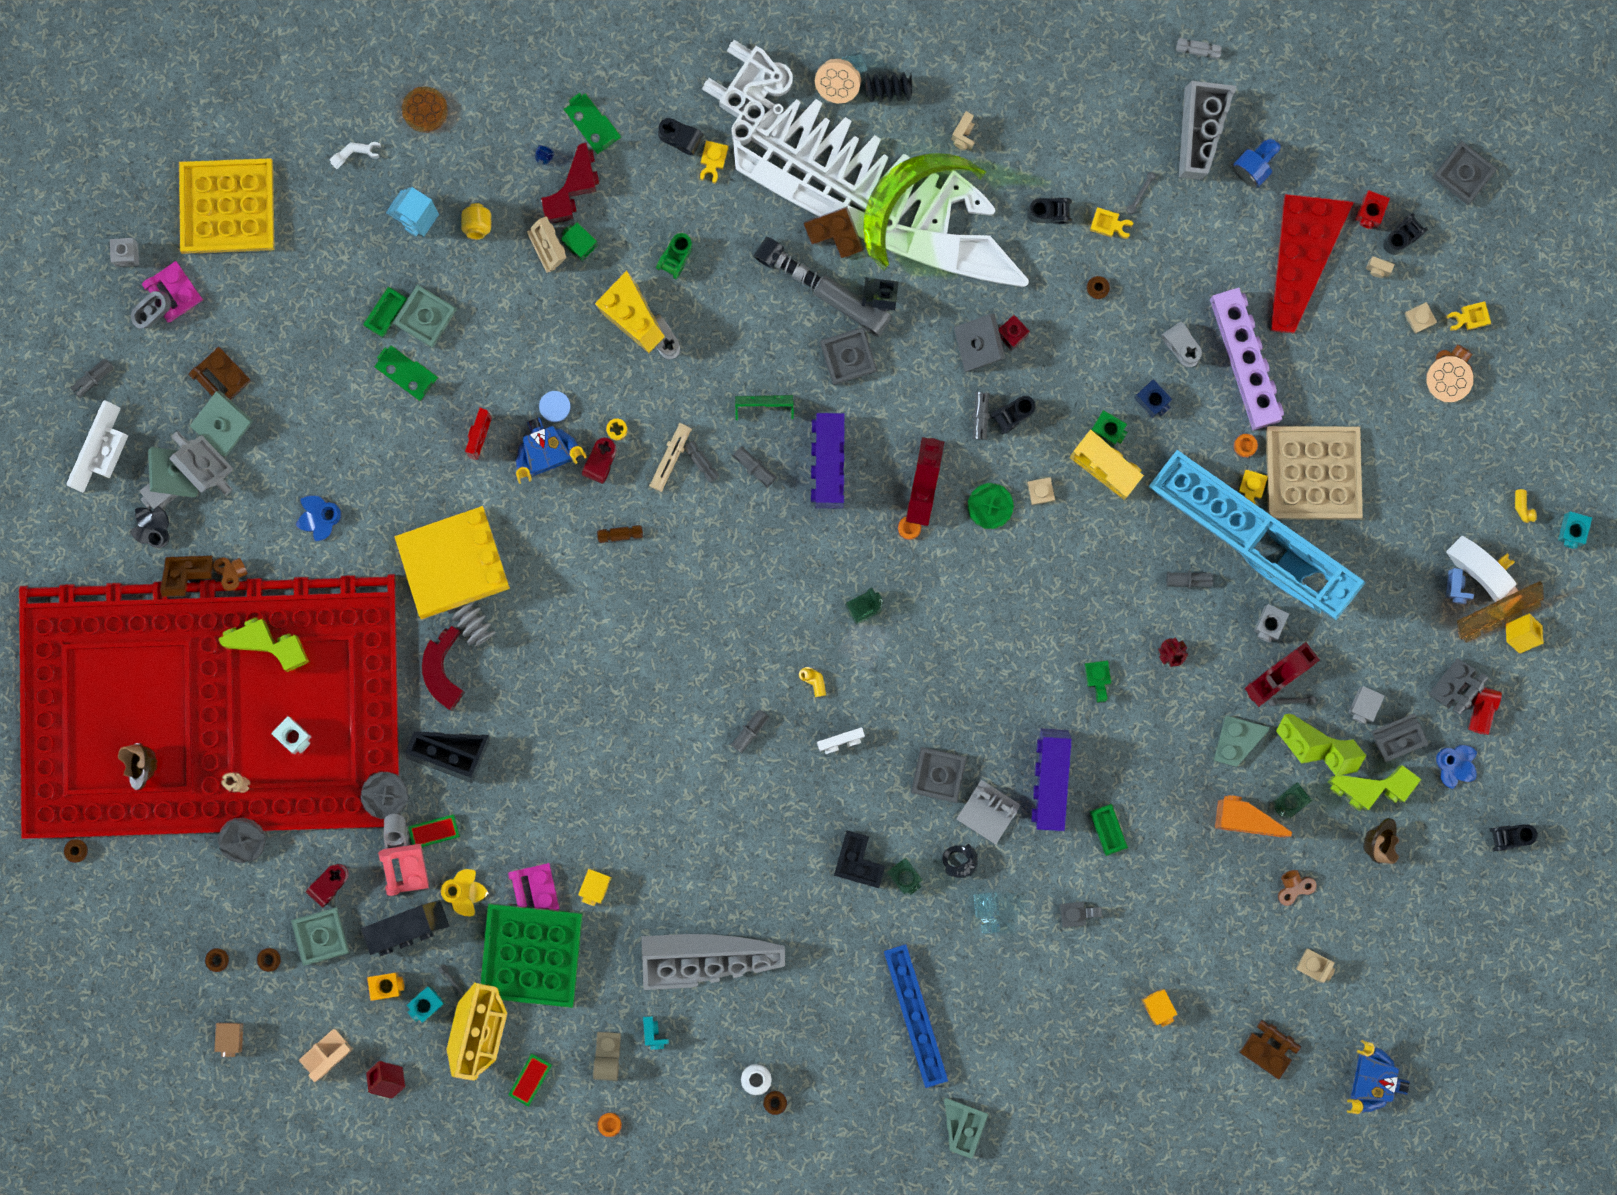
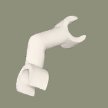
M371 142L369 145L349 143L344 149L331 157V164L338 169L353 152L368 154L371 158L377 159L379 154L371 153V149L373 147L381 148V145L378 142Z

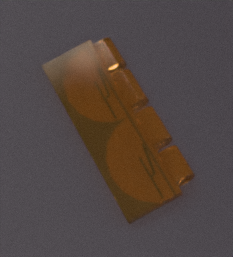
M1538 581L1457 620L1459 638L1461 640L1464 639L1465 643L1480 637V630L1486 634L1501 627V620L1507 624L1523 616L1522 610L1527 614L1540 608V601L1544 600L1543 583Z

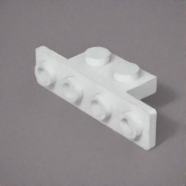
M105 400L102 402L69 476L67 486L83 493L93 472L107 478L111 477L128 438V435L112 429L120 407Z

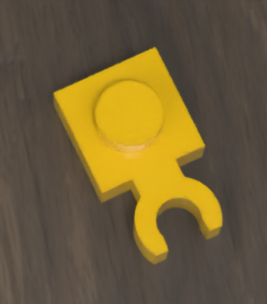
M706 140L701 158V164L706 165V168L701 171V181H704L705 175L710 173L713 175L712 183L716 184L718 180L716 168H724L729 146Z
M1097 207L1090 231L1111 238L1113 232H1117L1121 238L1128 239L1130 234L1125 233L1122 227H1132L1133 222L1130 220L1118 221L1119 214Z
M1485 301L1462 307V314L1451 312L1446 316L1447 319L1455 318L1457 320V325L1450 327L1451 331L1458 330L1464 324L1467 330L1491 324Z
M1245 470L1238 493L1244 494L1245 498L1256 505L1254 498H1262L1268 476Z

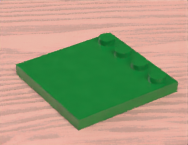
M489 903L481 984L497 987L498 994L504 1001L573 1008L583 913Z

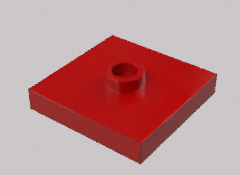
M479 408L475 423L470 427L468 433L469 440L465 449L467 456L474 460L479 459L492 420L488 410Z

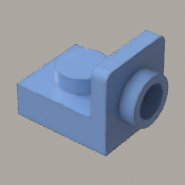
M1453 568L1448 571L1446 598L1452 599V603L1466 604L1467 601L1474 599V594L1461 593V589L1463 590L1465 586V576L1462 575L1463 569Z

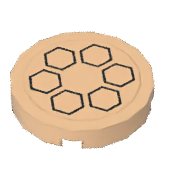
M830 59L817 70L815 77L816 89L827 101L846 103L854 99L859 92L861 85L859 71L855 70L852 67L853 64L846 60Z
M1445 356L1437 359L1430 366L1426 375V384L1429 392L1435 398L1444 402H1456L1463 399L1470 392L1473 385V373L1470 366L1464 360L1455 356Z

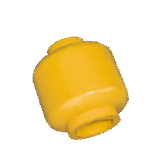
M473 203L466 207L461 214L462 232L470 239L478 240L484 238L491 231L490 210L479 203Z

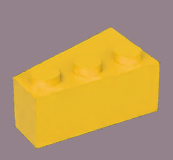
M1091 429L1069 457L1123 500L1128 497L1144 476L1140 473L1142 470L1137 465L1127 462L1119 451L1111 448Z

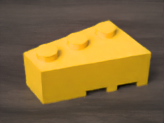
M627 270L595 303L608 320L648 353L665 337L637 283Z

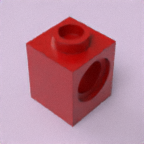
M1368 190L1364 195L1355 220L1359 221L1360 225L1364 228H1377L1382 222L1390 198ZM1367 207L1375 208L1377 216H1370L1367 213Z

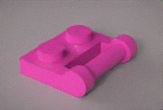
M176 261L142 283L143 288L151 293L160 291L156 285L163 282L178 304V307L172 309L170 306L169 311L164 315L168 323L203 300Z
M550 863L508 872L509 880L512 879L518 906L527 907L521 877L528 876L535 908L560 909Z

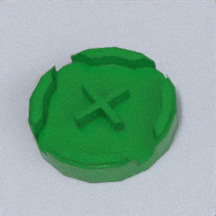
M986 483L978 486L971 493L967 510L970 518L977 526L984 529H997L1010 520L1014 509V502L1011 494L1005 487Z

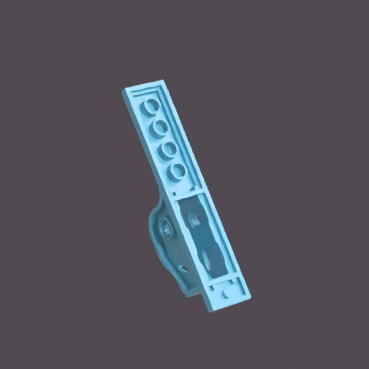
M1176 450L1149 485V488L1233 547L1259 574L1318 613L1323 611L1334 620H1337L1365 584L1364 580L1178 450ZM1266 532L1287 550L1277 564L1271 563L1254 548ZM1315 573H1322L1328 581L1323 589L1315 592L1307 585L1302 584L1305 577Z

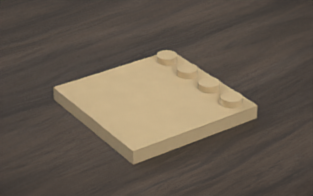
M1267 426L1268 514L1277 520H1361L1363 518L1360 427Z

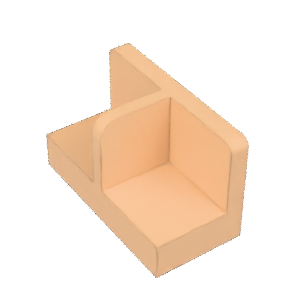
M333 1029L318 1043L314 1044L299 1061L310 1073L308 1076L314 1082H317L350 1053L353 1048L336 1029Z

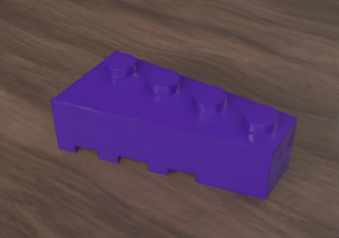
M817 413L816 419H812V433H816V442H811V456H816V465H811V479H816V488H811V502H815V508L843 509L845 413Z
M1040 729V739H1037L1036 753H1039V762L1035 763V776H1038V782L1033 787V799L1037 800L1036 808H1032L1031 822H1035L1036 830L1065 831L1072 742L1069 730Z

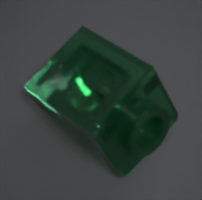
M871 587L866 593L846 602L845 606L857 625L880 614L884 602L879 592L875 593Z

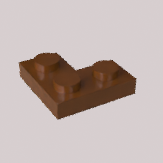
M847 206L803 223L812 245L833 237L841 259L864 250Z
M213 556L166 557L161 583L162 597L186 596L188 579H211L214 564Z

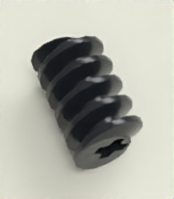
M895 72L892 73L890 79L886 73H883L881 80L877 73H874L872 80H870L868 74H865L866 96H868L871 103L874 102L875 96L878 97L880 102H883L884 96H887L888 101L892 102L894 95H896L898 101L902 100L903 95L906 96L907 101L911 100L912 73L907 78L905 72H901L899 79Z

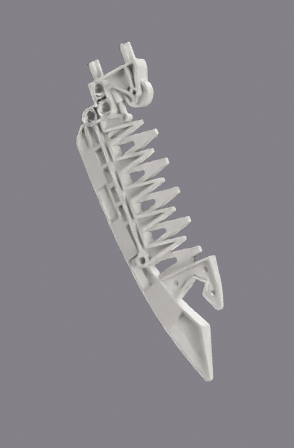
M735 40L731 42L727 52L745 62L728 89L709 78L702 90L720 100V107L737 117L732 126L735 167L737 171L818 217L847 206L858 236L893 253L931 267L979 280L1026 287L1029 280L991 236L947 234L951 204L964 200L968 213L991 216L995 213L993 205L976 187L953 170L940 190L935 187L939 175L933 172L909 198L918 176L917 174L912 173L898 188L909 162V156L903 154L880 179L888 156L884 154L869 170L880 143V138L874 135L852 160L851 157L859 138L854 136L840 151L851 124V120L846 117L821 143L830 120L825 118L812 132L811 130L822 102L816 99L792 124L800 106V101L795 100L783 113L782 105H775L765 99L767 94L782 96L791 89L793 84L791 70L780 62L773 63L766 52L758 46H755L753 51ZM736 97L741 100V103L738 106H732L729 104V100ZM763 105L770 109L767 113L764 112ZM751 110H758L761 114L758 118H751L748 113ZM799 128H803L804 131L796 149L786 144ZM746 129L748 135L740 138L736 135V131ZM753 141L766 149L767 152L762 158L742 145ZM829 146H832L833 150L826 167L815 162ZM773 154L786 162L783 169L768 162ZM858 164H861L862 169L855 185L844 180ZM792 166L806 174L803 181L788 173ZM811 179H814L826 188L822 192L808 183ZM886 183H891L892 185L884 204L874 199V196ZM954 186H958L959 189L955 190ZM833 191L845 199L844 203L829 196V193ZM916 201H920L921 204L911 228L899 225L901 217ZM975 201H979L980 204L976 205ZM850 203L854 204L855 206H857L865 212H862L858 209L849 206ZM932 220H937V223H932Z

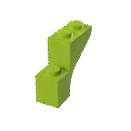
M253 618L244 623L245 627L238 630L236 627L223 632V637L218 638L220 644L229 649L271 652L279 659L284 670L287 672L309 663L298 636H291L290 633L283 635L277 639L278 643L275 644L266 621L263 619Z
M1285 714L1276 730L1301 764L1324 760L1335 776L1358 772L1366 757V754L1354 739L1337 740L1330 738L1293 714Z
M1401 765L1389 777L1380 781L1339 775L1332 776L1328 783L1332 785L1330 789L1340 797L1344 794L1349 798V804L1358 811L1362 809L1366 811L1371 808L1383 790L1386 791L1384 795L1392 802H1405L1421 779Z

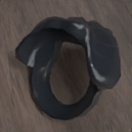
M967 844L966 847L957 845L949 847L942 856L943 864L946 867L945 873L956 878L971 876L978 865L976 850L970 844ZM960 852L966 856L968 861L958 867H953L948 863V857L952 853Z

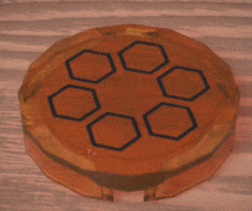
M427 86L417 87L410 91L404 98L401 107L402 116L407 125L414 131L421 133H430L441 128L448 115V106L443 95L435 88Z

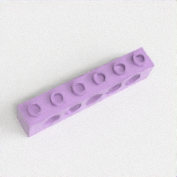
M1240 288L1213 295L1210 302L1252 430L1279 423L1284 415L1283 407L1280 402L1277 403L1274 395L1277 393L1276 386L1273 380H1269L1267 374L1270 371L1266 358H1262L1260 352L1262 350L1261 340L1258 336L1255 337L1253 331L1255 322L1252 315L1247 313L1246 306H1248V301L1245 293H1241ZM1236 310L1239 313V319L1232 320L1228 315V311ZM1243 332L1247 337L1246 341H1238L1235 333ZM1243 354H1251L1254 362L1252 364L1245 363L1242 358ZM1250 376H1258L1261 384L1259 386L1252 385ZM1257 398H1265L1268 401V407L1261 408L1257 404Z

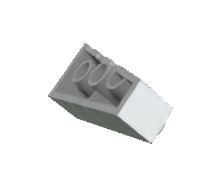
M1191 81L1185 87L1179 165L1180 178L1201 180L1209 173L1217 143L1224 127L1223 124L1237 86Z

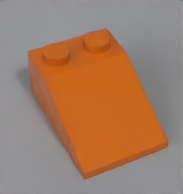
M1228 795L1224 796V799L1218 800L1215 829L1283 838L1292 837L1290 830L1250 803L1243 802L1242 797Z

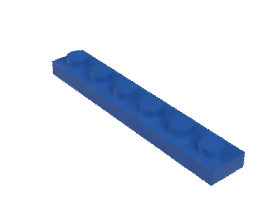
M907 945L885 950L883 952L925 1088L947 1082V1075Z

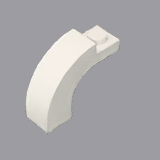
M1461 536L1446 551L1453 563L1475 578L1503 611H1506L1507 609L1505 608L1510 607L1521 595L1515 587L1516 582L1492 556L1466 537Z

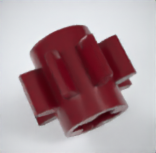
M1176 637L1166 639L1161 644V648L1158 649L1161 654L1159 658L1163 664L1168 663L1170 667L1179 666L1184 663L1188 656L1186 652L1188 647L1183 640L1179 642Z

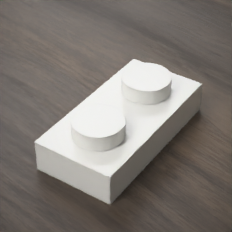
M861 727L818 741L817 745L820 752L825 750V754L838 751L839 745L847 743L848 747L860 744V739L864 738L865 735Z

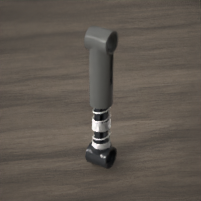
M765 237L753 255L757 261L771 269L774 267L779 270L783 269L785 274H791L793 279L799 283L802 282V285H808L811 290H814L813 295L859 323L871 334L880 337L892 318L889 313L873 308L872 304L865 303V306H862L861 297L826 275L819 277L817 272H811L810 268L803 263L800 264V261L796 262L791 259V256L788 257V254L784 252L785 248L770 237Z

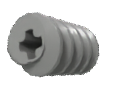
M475 601L447 610L448 614L455 613L452 617L453 621H460L457 625L458 629L466 628L462 635L463 637L471 636L467 641L469 645L476 644L474 646L476 647L496 633L495 630L487 632L491 624H482L486 616H477L480 607L472 608Z

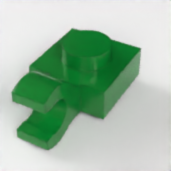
M1108 660L1085 663L1087 687H1095L1097 703L1106 702L1107 692L1105 685L1111 684Z

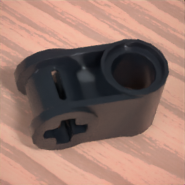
M665 118L658 127V136L663 143L691 156L695 155L704 135L700 130L672 118ZM671 127L672 132L668 135L665 134V130Z
M1064 197L1037 198L1032 201L1027 210L1028 218L1034 223L1070 224L1072 223V218H1070L1072 199ZM1033 207H1042L1044 214L1036 215Z
M1413 212L1386 237L1383 243L1384 249L1391 255H1397L1429 229L1423 227L1417 221ZM1391 238H1397L1401 246H1394Z
M1021 396L1010 404L999 408L990 416L995 418L1002 429V435L1029 419L1035 412L1036 404L1031 397ZM1028 402L1031 405V411L1028 413L1021 412L1018 408L1019 404Z
M1530 824L1489 828L1493 834L1495 846L1493 847V852L1533 844L1538 837L1537 830ZM1524 828L1530 832V839L1526 842L1520 838V831Z

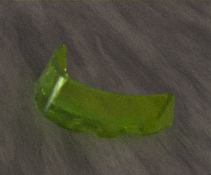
M944 153L919 155L896 165L889 171L888 175L882 177L877 183L865 209L863 231L868 255L883 271L889 267L890 264L886 252V229L889 217L899 198L917 181L931 174L946 170L972 171L981 180L985 176L986 171L968 159Z

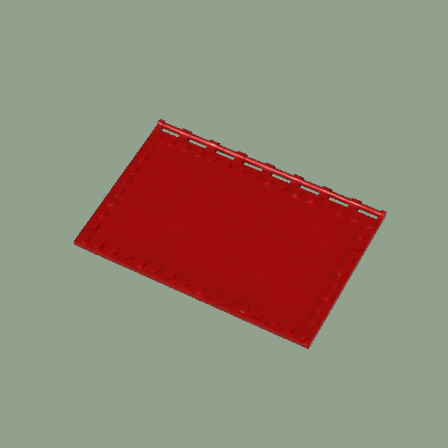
M388 574L385 577L343 575L341 578L322 579L294 577L291 580L248 578L247 581H240L239 586L232 590H247L246 597H216V591L227 590L223 588L221 582H216L215 580H200V582L187 583L186 592H200V598L169 599V596L162 597V581H154L153 584L133 585L107 583L102 586L60 584L59 587H19L21 839L220 833L224 824L235 818L253 820L261 826L263 831L384 827V819L374 817L365 810L361 802V792L364 783L370 776L376 773L389 772L399 776L395 574ZM387 586L388 592L356 593V587ZM341 587V594H309L310 588ZM294 589V595L262 596L263 590ZM153 593L152 600H122L123 594ZM81 595H106V601L75 602V597ZM59 596L58 603H28L29 597ZM253 618L263 619L266 621L275 644L278 643L277 639L283 635L290 633L291 636H298L309 663L287 672L284 670L279 659L271 652L229 649L222 646L218 638L223 637V632L236 627L238 630L245 627L244 623ZM287 717H291L311 736L308 740L310 745L302 753H291L272 735V732ZM296 730L291 731L288 734V741L290 743L298 741L299 733ZM136 743H142L144 746L152 749L158 761L155 773L146 781L145 786L141 790L132 788L129 777L124 775L126 770L125 764L118 759V753L122 747ZM228 773L240 774L250 781V785H248L249 790L246 792H233V789L231 791L227 790L222 784V781L225 780L223 776Z

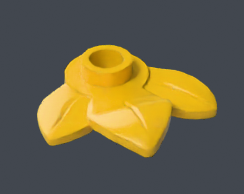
M472 869L459 871L454 879L447 880L441 887L442 898L452 903L455 912L468 917L475 915L473 903L481 901L488 895L487 889L482 884L474 882L476 871ZM452 886L457 889V893L454 896H451L448 892Z

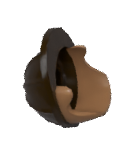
M142 743L122 747L119 750L118 759L126 767L124 775L129 777L132 788L141 790L157 769L158 761L155 752Z
M1387 818L1380 825L1366 833L1363 848L1372 861L1377 864H1394L1399 859L1395 851V846L1399 843V838L1396 836L1397 826L1395 820Z

